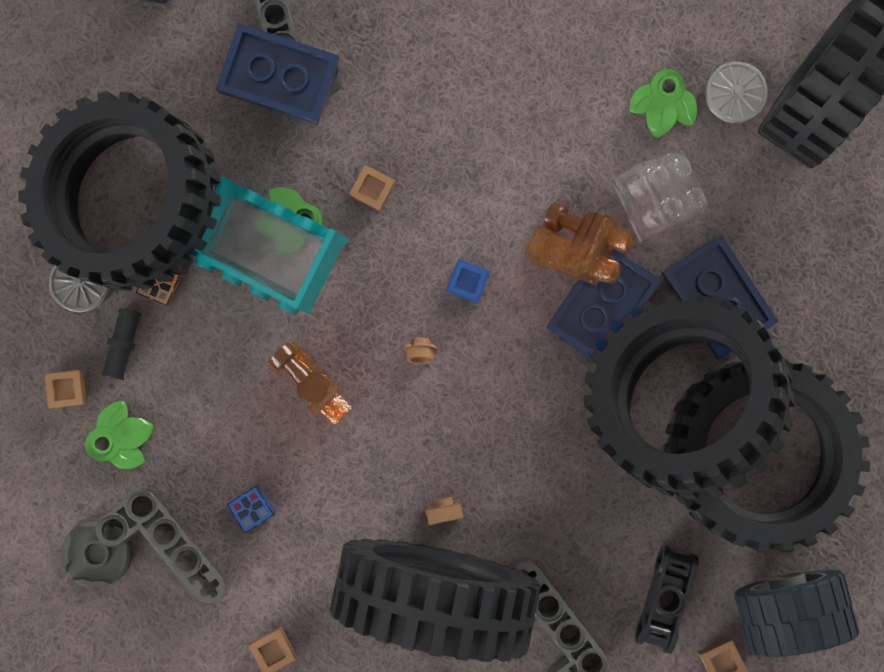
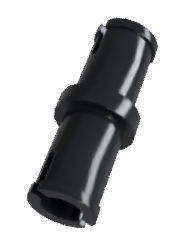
M119 308L113 336L108 338L107 345H110L101 375L124 380L130 351L135 349L136 344L133 343L141 313Z

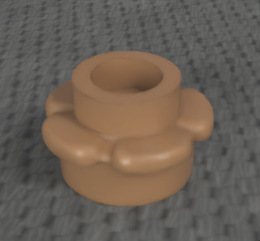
M417 337L412 338L410 344L403 347V351L407 353V362L428 364L434 361V353L437 351V346L431 344V340L428 338Z

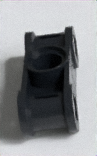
M667 545L661 546L655 562L654 575L643 612L636 626V644L642 645L645 642L663 648L664 653L671 654L678 640L679 626L690 588L697 573L698 555L690 554L687 556L671 551ZM671 563L682 565V567L671 565ZM664 591H672L674 595L672 604L668 607H661L659 604L661 594Z

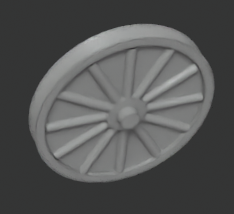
M740 61L729 62L718 67L709 77L705 88V98L709 109L716 117L728 123H743L751 120L763 109L768 97V87L762 73L751 64Z
M56 265L52 268L49 276L51 296L57 304L69 311L87 312L93 310L104 302L110 292L111 287L107 288L66 275L58 271L59 266Z

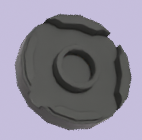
M101 518L88 519L75 526L65 537L61 549L62 564L66 572L70 573L77 584L91 589L106 587L121 579L129 569L133 557L131 540L120 547L114 548L106 546L98 540L95 528ZM115 521L108 523L104 529V536L110 541L120 538L123 533V528Z

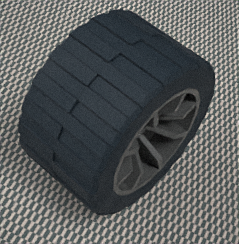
M816 570L783 574L768 580L748 584L739 588L734 593L748 650L755 656L783 657L813 653L846 644L858 637L860 633L845 576L839 570Z

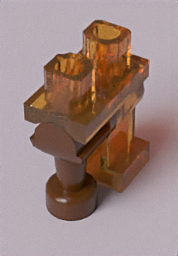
M554 202L546 212L544 219L545 228L537 226L524 254L535 266L583 280L595 286L598 281L614 284L620 274L621 266L618 262L610 260L609 257L613 249L625 254L630 252L635 237L632 232L620 227L615 217L606 214L603 216L596 212H589L584 217L568 214L566 206ZM566 228L575 232V235L571 241L570 239L553 234L550 230L559 232Z
M287 342L269 359L267 367L276 376H281L286 371L297 383L298 396L300 399L304 398L308 402H312L307 409L314 416L322 412L335 424L353 408L340 395L344 388L338 382L332 383L330 377L296 342Z

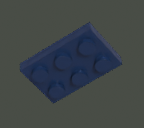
M238 23L216 90L220 94L318 125L340 58L339 55Z
M722 235L661 273L680 301L688 300L689 293H701L705 301L711 303L713 296L716 295L725 298L731 309H734L737 304L745 308L752 320L758 319L765 326L766 330L778 323V320ZM706 342L716 359H721L732 352L721 344Z
M604 243L602 249H598L546 326V329L591 359L595 350L603 352L608 343L603 338L607 332L611 330L616 334L624 326V323L620 320L628 313L633 318L640 314L642 311L641 305L648 302L662 280L607 243Z

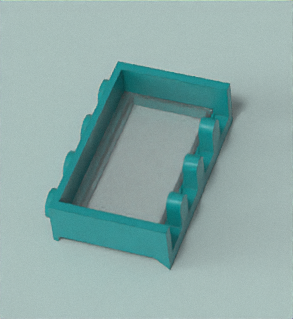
M221 176V183L217 184L214 190L215 193L221 196L220 207L213 206L211 217L216 219L217 223L214 230L207 228L202 239L208 242L204 250L195 249L191 253V255L197 257L194 264L211 272L214 271L215 267L224 271L221 276L223 279L238 286H241L242 282L251 285L250 293L267 301L270 296L280 300L277 307L297 316L299 310L312 315L313 305L342 247L350 239L331 228L328 229Z

